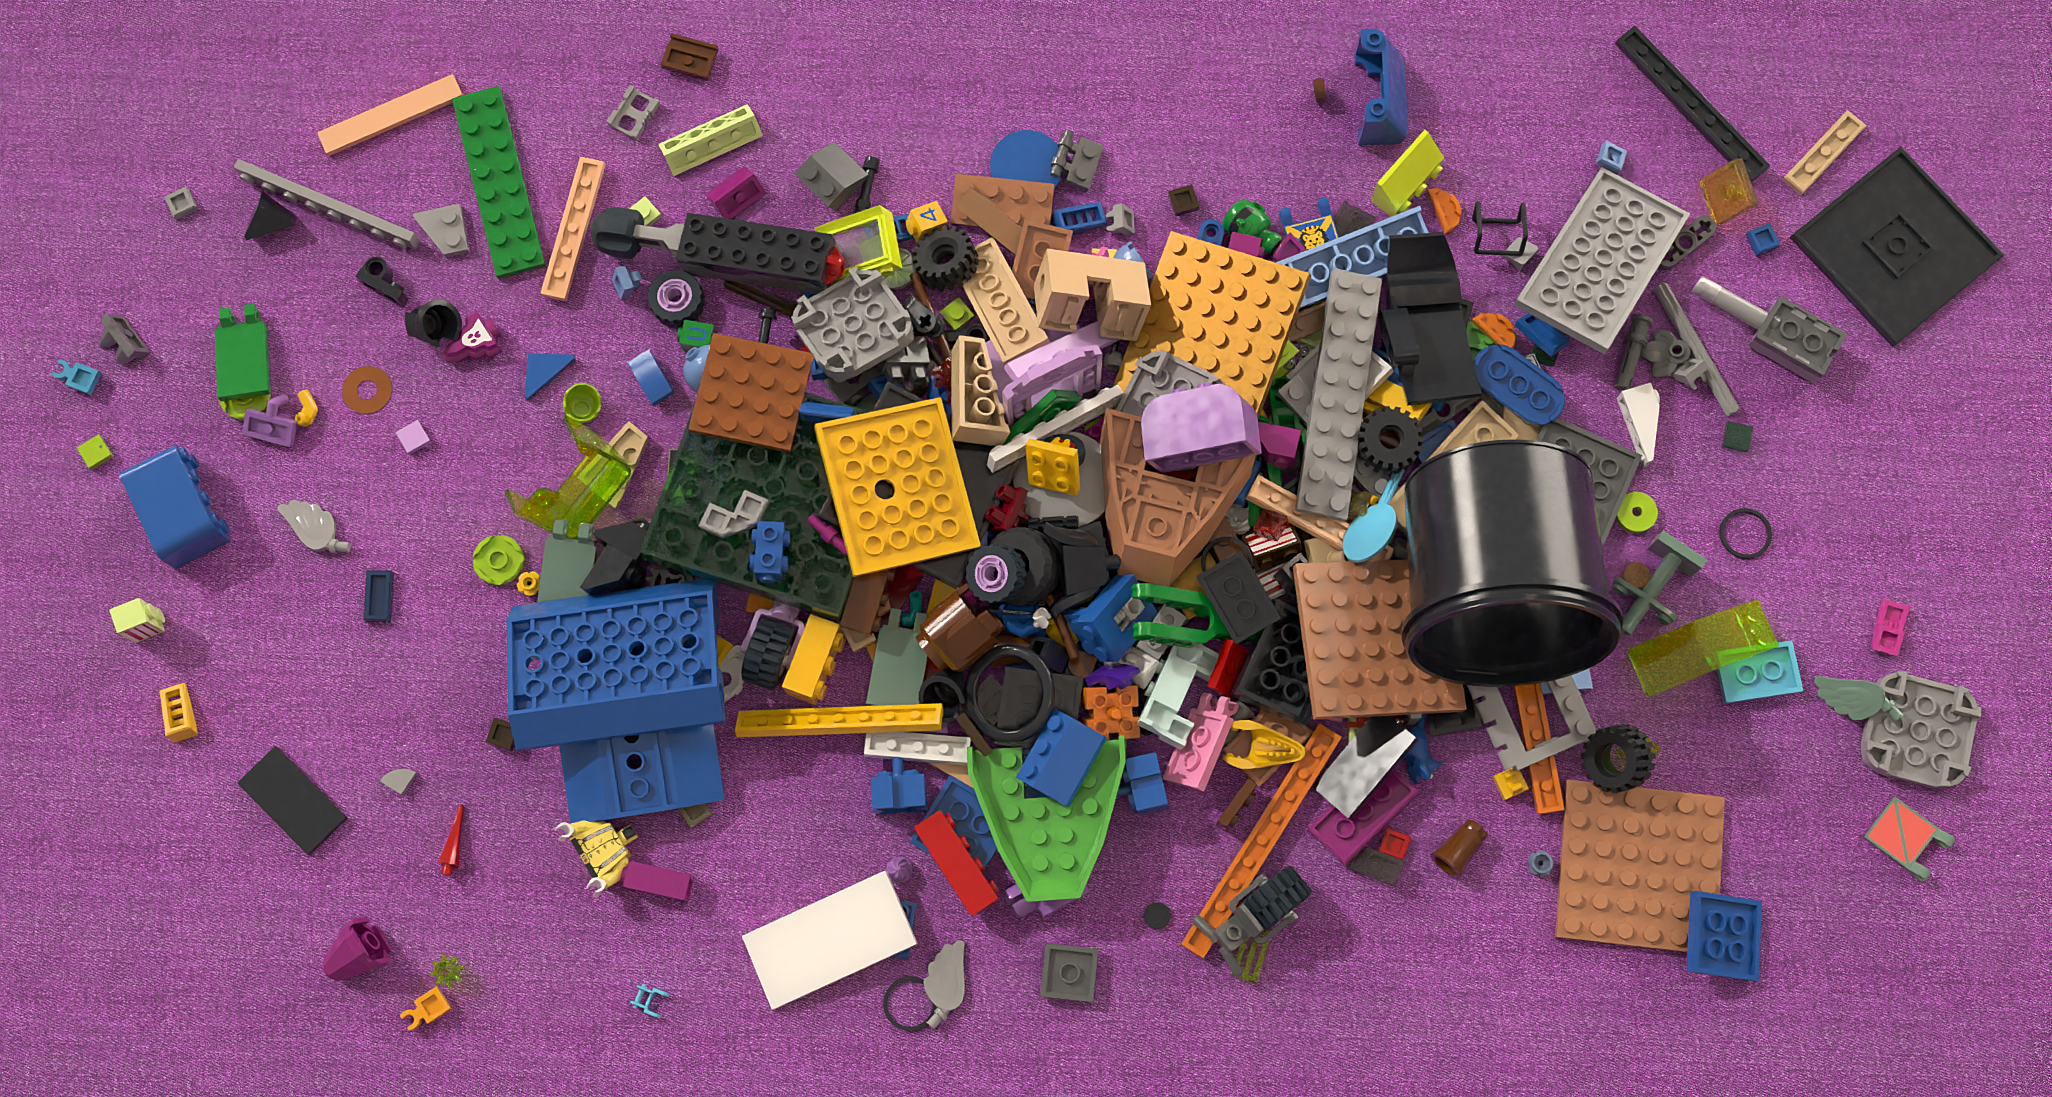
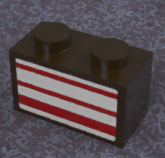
M1285 520L1241 536L1242 542L1251 552L1252 567L1255 573L1267 571L1277 565L1288 563L1299 553L1302 554L1301 541L1294 526Z

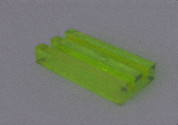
M1267 930V931H1265V932H1261L1258 936H1259V937H1260V935L1265 936V935L1268 934L1270 931ZM1270 939L1262 944L1253 976H1250L1248 973L1257 947L1256 942L1252 941L1243 974L1239 978L1257 983ZM1247 940L1239 946L1236 956L1239 964L1241 963Z

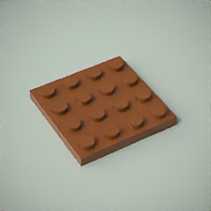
M713 333L689 432L791 453L800 418L799 408L804 401L814 353Z

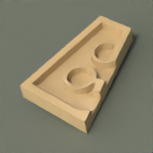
M628 421L578 478L617 511L649 441L648 436Z

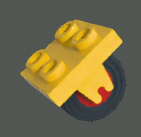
M1071 434L1053 435L1044 441L1029 439L1025 445L1029 485L1077 496L1080 491L1079 467L1084 463L1086 456L1083 441Z

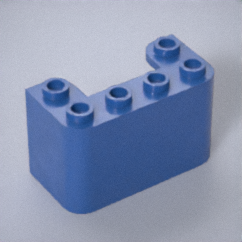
M174 445L119 474L155 553L163 562L174 569L231 541L227 534L230 532L228 524L223 518L219 519L215 512H211L209 505L212 504L208 494L200 489L198 483L201 482V479L196 469L200 466L193 454L189 455L184 447L180 448L178 445Z

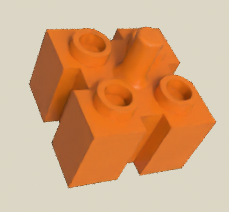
M1131 684L1121 690L1117 686L1112 688L1110 692H1107V687L1104 686L1082 687L1081 705L1082 708L1088 709V717L1082 718V724L1107 737V740H1109V733H1114V737L1118 739L1121 735H1124L1126 739L1140 738V726L1136 725L1139 717L1132 714V707L1139 706L1138 685Z

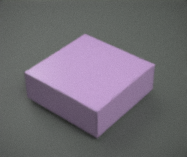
M419 420L396 432L409 455L432 443Z

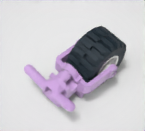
M776 580L775 583H766L780 591L779 595L776 594L774 606L770 611L763 608L756 611L746 639L743 640L740 648L741 653L745 654L741 669L743 681L769 690H774L778 686L786 668L789 669L805 629L803 622L797 620L804 604V599L824 601L827 598L825 591L803 589L800 587L793 588L790 587V584L781 580Z

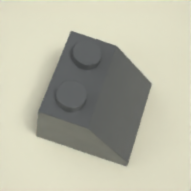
M836 142L810 155L794 173L824 204L836 212L870 176Z

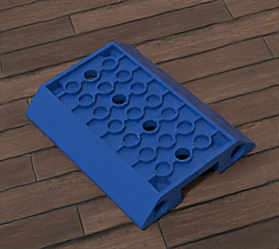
M717 578L517 605L511 609L506 619L508 718L517 751L726 723L723 674L718 666L716 627L720 626ZM687 639H696L694 647L689 649L683 647ZM644 646L642 654L638 656L631 654L634 647ZM583 654H593L592 659L589 662H580V658ZM532 661H541L540 666L536 670L528 669Z

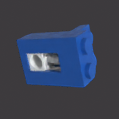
M1134 574L1115 575L1087 608L1069 609L1063 615L1069 623L1070 629L1081 642L1082 648L1087 653L1095 655L1100 662H1118L1136 641L1133 639L1132 631L1134 623L1152 622L1158 614L1152 603L1145 604V601L1131 598V586L1139 584Z

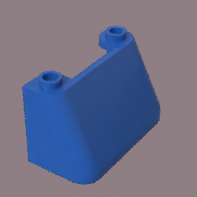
M1361 29L1354 52V64L1364 66L1367 70V77H1380V98L1370 100L1365 106L1364 123L1362 129L1358 131V145L1400 144L1405 140L1408 132L1404 56L1380 30Z

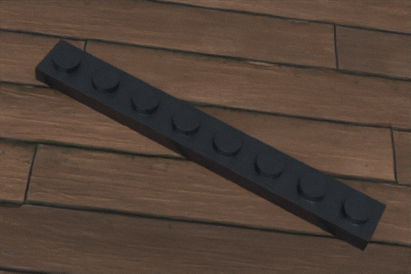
M1633 26L1617 39L1615 43L1617 47L1749 184L1768 170L1771 165L1636 26Z

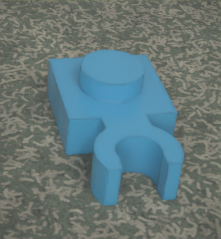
M58 360L57 363L64 367V371L62 373L52 371V376L60 381L67 380L66 386L91 396L102 373L78 362L72 368L66 361Z

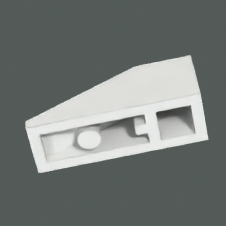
M1651 383L1624 390L1616 398L1635 450L1642 455L1640 460L1642 468L1647 467L1653 461L1660 397L1657 390H1653Z

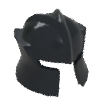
M437 299L419 305L411 313L406 312L405 327L408 336L415 337L422 342L440 348L439 341L443 337L444 339L457 341L462 329V319L454 305L448 301Z
M950 667L944 672L939 669L936 674L927 678L920 687L918 697L920 704L942 703V723L957 720L959 706L965 703L966 680L963 677V672H954Z

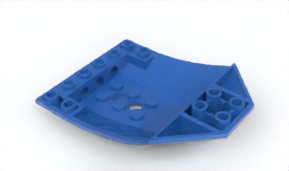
M687 639L683 647L687 649L694 647L696 639ZM644 646L634 647L631 654L634 656L642 654ZM583 654L580 658V662H589L592 659L593 654ZM714 724L639 734V738L635 743H629L625 737L559 745L570 823L583 820L591 822L725 800ZM632 754H637L642 759V765L638 769H633L629 765V757Z

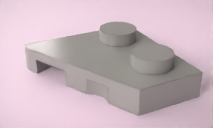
M460 204L413 213L414 219L446 258L470 253L463 211Z

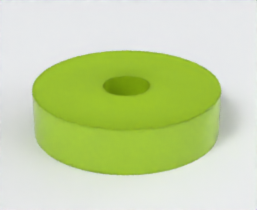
M1631 492L1625 495L1615 519L1623 530L1639 534L1647 531L1654 525L1658 516V509L1654 500L1647 494ZM1637 509L1640 512V516H1634L1632 510Z

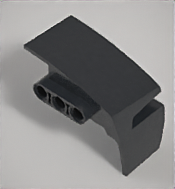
M1443 232L1389 235L1386 309L1380 310L1379 325L1391 366L1398 367L1407 406L1482 396L1461 309L1460 281L1452 252Z

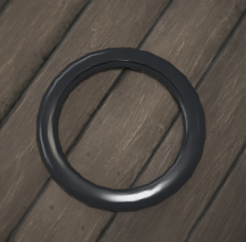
M1015 644L996 646L980 657L969 671L964 692L966 709L977 729L992 740L1008 744L1023 742L1036 735L1045 726L1054 708L1056 694L1053 676L1042 657L1027 647ZM1014 657L1028 662L1039 674L1043 686V701L1039 713L1027 726L1017 730H1002L993 726L984 718L977 704L976 693L980 676L992 662L1000 658Z

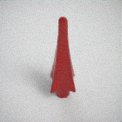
M463 805L458 807L450 834L438 860L443 866L441 875L451 876L453 867L459 868L460 838L464 813Z

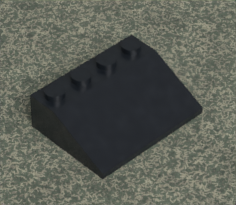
M1277 599L1273 604L1279 612L1281 619L1258 631L1229 696L1252 708L1306 727L1312 715V706L1299 610Z

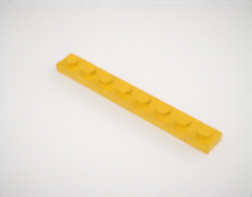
M942 703L739 711L735 733L738 738L941 730L943 706Z

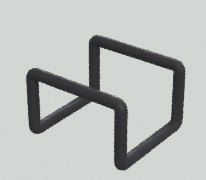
M1476 201L1472 215V221L1477 222V239L1474 253L1478 255H1523L1528 239L1526 204H1520L1517 219L1481 218V203ZM1522 220L1523 238L1519 251L1479 250L1483 234L1482 223L1518 224Z

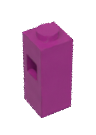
M629 861L628 867H624L621 874V882H624L623 887L626 889L688 902L694 876L691 874Z

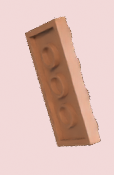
M956 174L951 224L980 227L955 207L967 190L972 187L1021 227H1023L1024 219L1050 225L1055 184Z

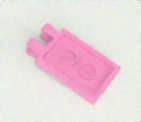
M1209 693L1201 695L1198 708H1192L1187 720L1195 723L1186 739L1187 742L1182 750L1175 747L1163 775V780L1171 784L1204 792L1234 721L1230 716L1238 711V703L1230 702L1228 697L1221 696L1219 699L1212 698L1213 695Z

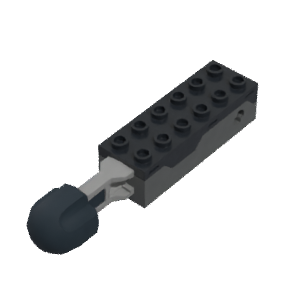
M621 207L607 208L601 211L591 223V238L594 246L600 252L612 257L632 259L641 251L642 247L669 250L676 257L683 271L695 276L818 294L830 287L831 283L842 277L845 271V260L839 252L833 235L828 233L687 213L684 225L675 224L667 229L644 226V218L638 210Z

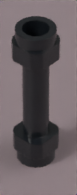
M865 157L863 170L870 176L862 184L860 199L856 200L854 213L871 208L869 199L874 175L878 173L880 159L877 157Z

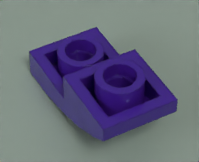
M1114 663L1099 667L1084 677V680L1088 687L1099 683L1100 687L1106 685L1108 690L1117 686L1121 690L1134 683L1132 678L1141 672L1135 666Z

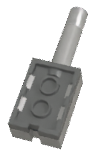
M1704 276L1700 277L1692 290L1694 294L1756 329L1757 331L1750 341L1749 347L1813 384L1825 374L1833 360L1831 357L1839 350L1847 336V333L1782 296L1766 312Z

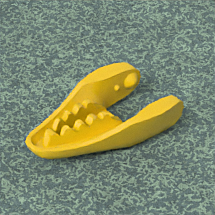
M1250 720L1234 721L1230 729L1232 731H1237L1238 729L1251 731L1253 739L1251 751L1245 758L1235 757L1232 753L1223 755V760L1241 769L1260 768L1301 760L1305 756V748L1299 742L1262 724Z

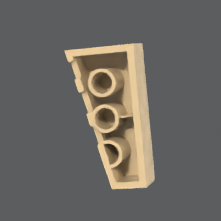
M959 335L952 349L951 437L953 441L998 446L1004 444L1010 430L1004 420V408L998 398V386L993 379L991 361L985 339Z

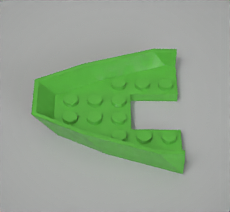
M1124 735L1119 736V740L1105 741L1069 807L1051 797L1026 799L1025 783L1016 778L1024 763L1022 747L992 749L993 752L986 757L979 750L967 747V766L971 783L996 847L1027 902L1081 898L1104 844L1126 762L1127 740Z

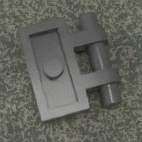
M1065 130L1063 137L1059 139L1057 145L1059 148L1057 155L1052 159L1050 175L1054 178H1059L1061 172L1067 174L1064 183L1087 192L1090 188L1103 145L1082 136L1079 138L1078 143L1075 144L1072 141L1074 132ZM1067 153L1073 154L1071 163H1067L1065 160Z

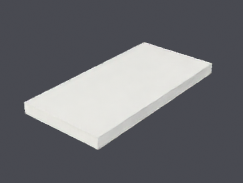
M887 871L878 873L742 936L772 1010L918 944Z

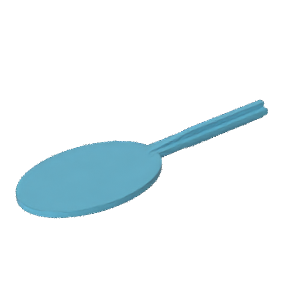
M1404 469L1397 474H1394L1393 471L1379 503L1360 513L1348 527L1343 539V551L1350 561L1364 562L1375 557L1392 539L1397 526V515L1389 503L1404 473Z

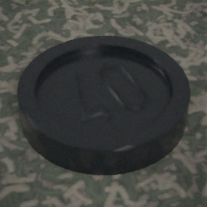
M1159 902L1150 904L1144 913L1146 924L1153 929L1164 928L1171 918L1169 908Z

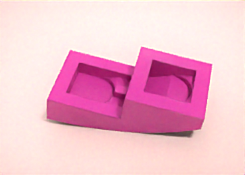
M1882 599L1873 632L1871 649L1898 656L1905 634L1903 628L1910 606Z

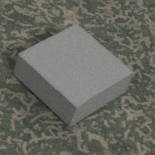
M187 186L164 197L175 220L199 210Z

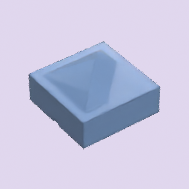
M1605 141L1601 145L1595 164L1618 174L1622 169L1627 151Z

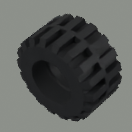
M1617 724L1601 728L1588 737V742H1584L1582 748L1586 751L1581 753V759H1585V763L1581 765L1583 770L1587 769L1588 774L1585 776L1588 780H1594L1593 785L1596 788L1602 786V791L1619 793L1641 786L1645 783L1644 780L1651 777L1652 774L1649 771L1655 768V763H1652V759L1656 758L1655 752L1651 753L1650 748L1654 746L1652 742L1645 740L1648 737L1645 733H1638L1639 728L1635 726L1630 727L1629 724ZM1614 744L1619 746L1626 756L1627 763L1623 772L1618 771L1610 759V751Z

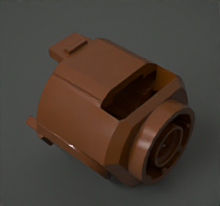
M968 583L957 588V591L930 611L931 616L920 625L921 633L915 637L927 656L942 672L949 667L954 672H963L999 643L996 636L1005 628L995 613L990 615L986 610L979 614L964 597L970 591Z

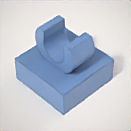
M625 266L615 268L612 281L620 300L630 298L633 289L640 286L639 282L642 281L639 271L628 274Z

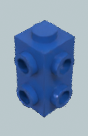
M758 521L757 529L752 530V545H756L755 555H750V570H754V575L756 579H760V582L775 583L776 580H782L783 572L788 571V556H784L785 547L790 545V531H786L784 522Z

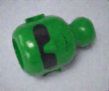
M1247 199L1237 201L1223 219L1222 226L1225 232L1229 234L1228 238H1231L1232 232L1262 238L1260 246L1265 248V254L1272 255L1282 241V237L1278 233L1269 230L1271 219L1265 213L1266 209L1256 201L1253 203Z

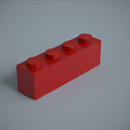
M941 810L916 825L914 830L973 919L999 901L996 895L1000 891L992 879L987 882L982 872L985 871V868L977 857L971 858L967 851L971 847L963 835L958 837L954 832L953 828L956 827V824L949 813L943 815Z

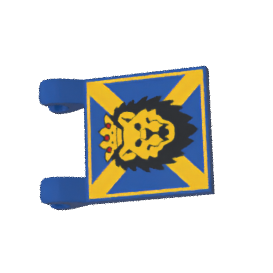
M1327 197L1318 199L1317 209L1321 217L1293 224L1290 209L1288 207L1280 209L1279 219L1285 235L1291 232L1306 250L1339 238Z

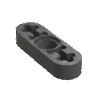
M1700 216L1679 232L1666 255L1672 250L1676 253L1673 254L1670 260L1665 262L1662 260L1658 268L1661 270L1672 269L1710 239L1716 231L1715 221L1709 216ZM1700 226H1708L1707 231L1701 232L1696 237L1694 233L1697 232ZM1679 238H1688L1691 241V248H1682L1678 243Z

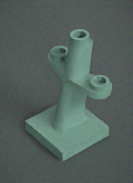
M1662 531L1653 539L1647 548L1661 557L1662 561L1642 590L1619 577H1616L1613 581L1614 586L1612 589L1622 596L1629 594L1636 598L1623 617L1621 632L1628 636L1633 633L1649 608L1657 613L1656 618L1663 624L1670 625L1671 622L1674 623L1678 618L1676 614L1659 603L1656 598L1676 569L1692 577L1707 562L1706 558L1665 531Z

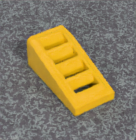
M182 683L160 690L165 735L172 742H179L197 736V726L187 685ZM179 695L181 697L180 699L169 701L170 698ZM182 706V708L172 711V708ZM183 716L182 719L174 721L175 718Z

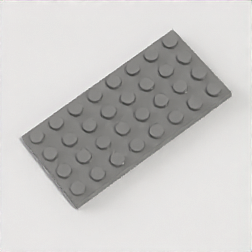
M1601 167L1522 290L1514 306L1605 355L1687 221L1690 213Z

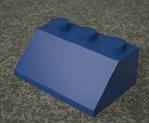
M1054 708L1016 778L1069 807L1107 737Z

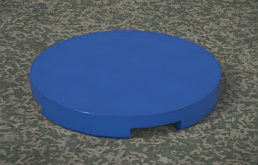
M1034 130L1013 132L1005 136L992 152L990 159L991 177L1055 184V189L1063 177V172H1061L1059 178H1054L1050 175L1052 170L1051 162L1053 157H1056L1059 148L1054 140L1041 132Z

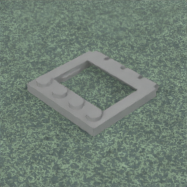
M1572 675L1546 682L1556 698V705L1560 714H1563L1569 733L1535 745L1533 749L1525 751L1498 688L1467 685L1473 700L1478 697L1482 698V702L1475 705L1483 723L1485 724L1490 721L1493 723V726L1486 730L1494 748L1503 745L1504 750L1497 754L1504 770L1511 767L1514 771L1520 770L1588 740L1591 734L1596 733V728Z

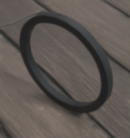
M1750 508L1736 509L1730 512L1720 525V540L1725 549L1736 557L1743 559L1755 558L1765 552L1771 543V526L1768 520L1756 510ZM1745 512L1761 519L1767 530V540L1760 551L1754 554H1741L1728 545L1724 536V527L1731 516Z
M1220 537L1213 540L1207 545L1201 557V569L1204 572L1206 571L1205 563L1209 550L1218 542L1233 541L1245 550L1248 561L1253 566L1249 548L1242 541L1233 537Z
M912 976L903 977L893 982L887 989L883 1000L884 1012L888 1020L897 1028L906 1031H914L926 1026V1022L935 1014L934 1011L936 1010V1006L933 1004L929 1017L923 1023L913 1027L900 1025L892 1019L887 1007L888 997L892 989L899 983L910 980L923 984V979Z

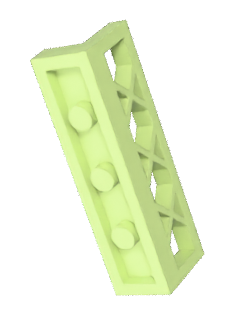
M747 104L659 144V147L673 176L762 137L763 134L753 112Z

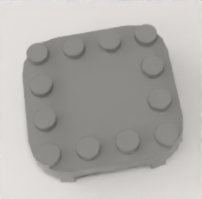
M857 267L848 270L850 276L809 299L803 295L797 300L798 305L792 316L797 334L809 352L814 353V359L822 371L836 382H844L846 379L861 374L901 351L914 339L913 326L907 309L905 310L884 282L882 274L876 269L873 272L870 270H858Z
M1158 350L1157 352L1149 353L1143 358L1140 357L1134 364L1137 366V369L1116 411L1142 417L1146 406L1153 399L1171 394L1175 389H1195L1197 385L1203 383H1210L1212 385L1226 384L1213 373L1186 362L1169 352ZM1195 467L1176 471H1192Z
M1897 671L1880 678L1876 684L1883 688L1885 696L1889 701L1894 700L1896 702L1895 706L1904 715L1897 721H1894L1887 712L1884 713L1880 709L1873 716L1865 719L1861 739L1862 763L1881 775L1930 788L1945 789L1959 784L1969 775L1971 767L1968 766L1977 719L1981 717V707H1978L1975 698L1968 692L1969 689L1961 685L1955 687L1909 675L1907 671Z

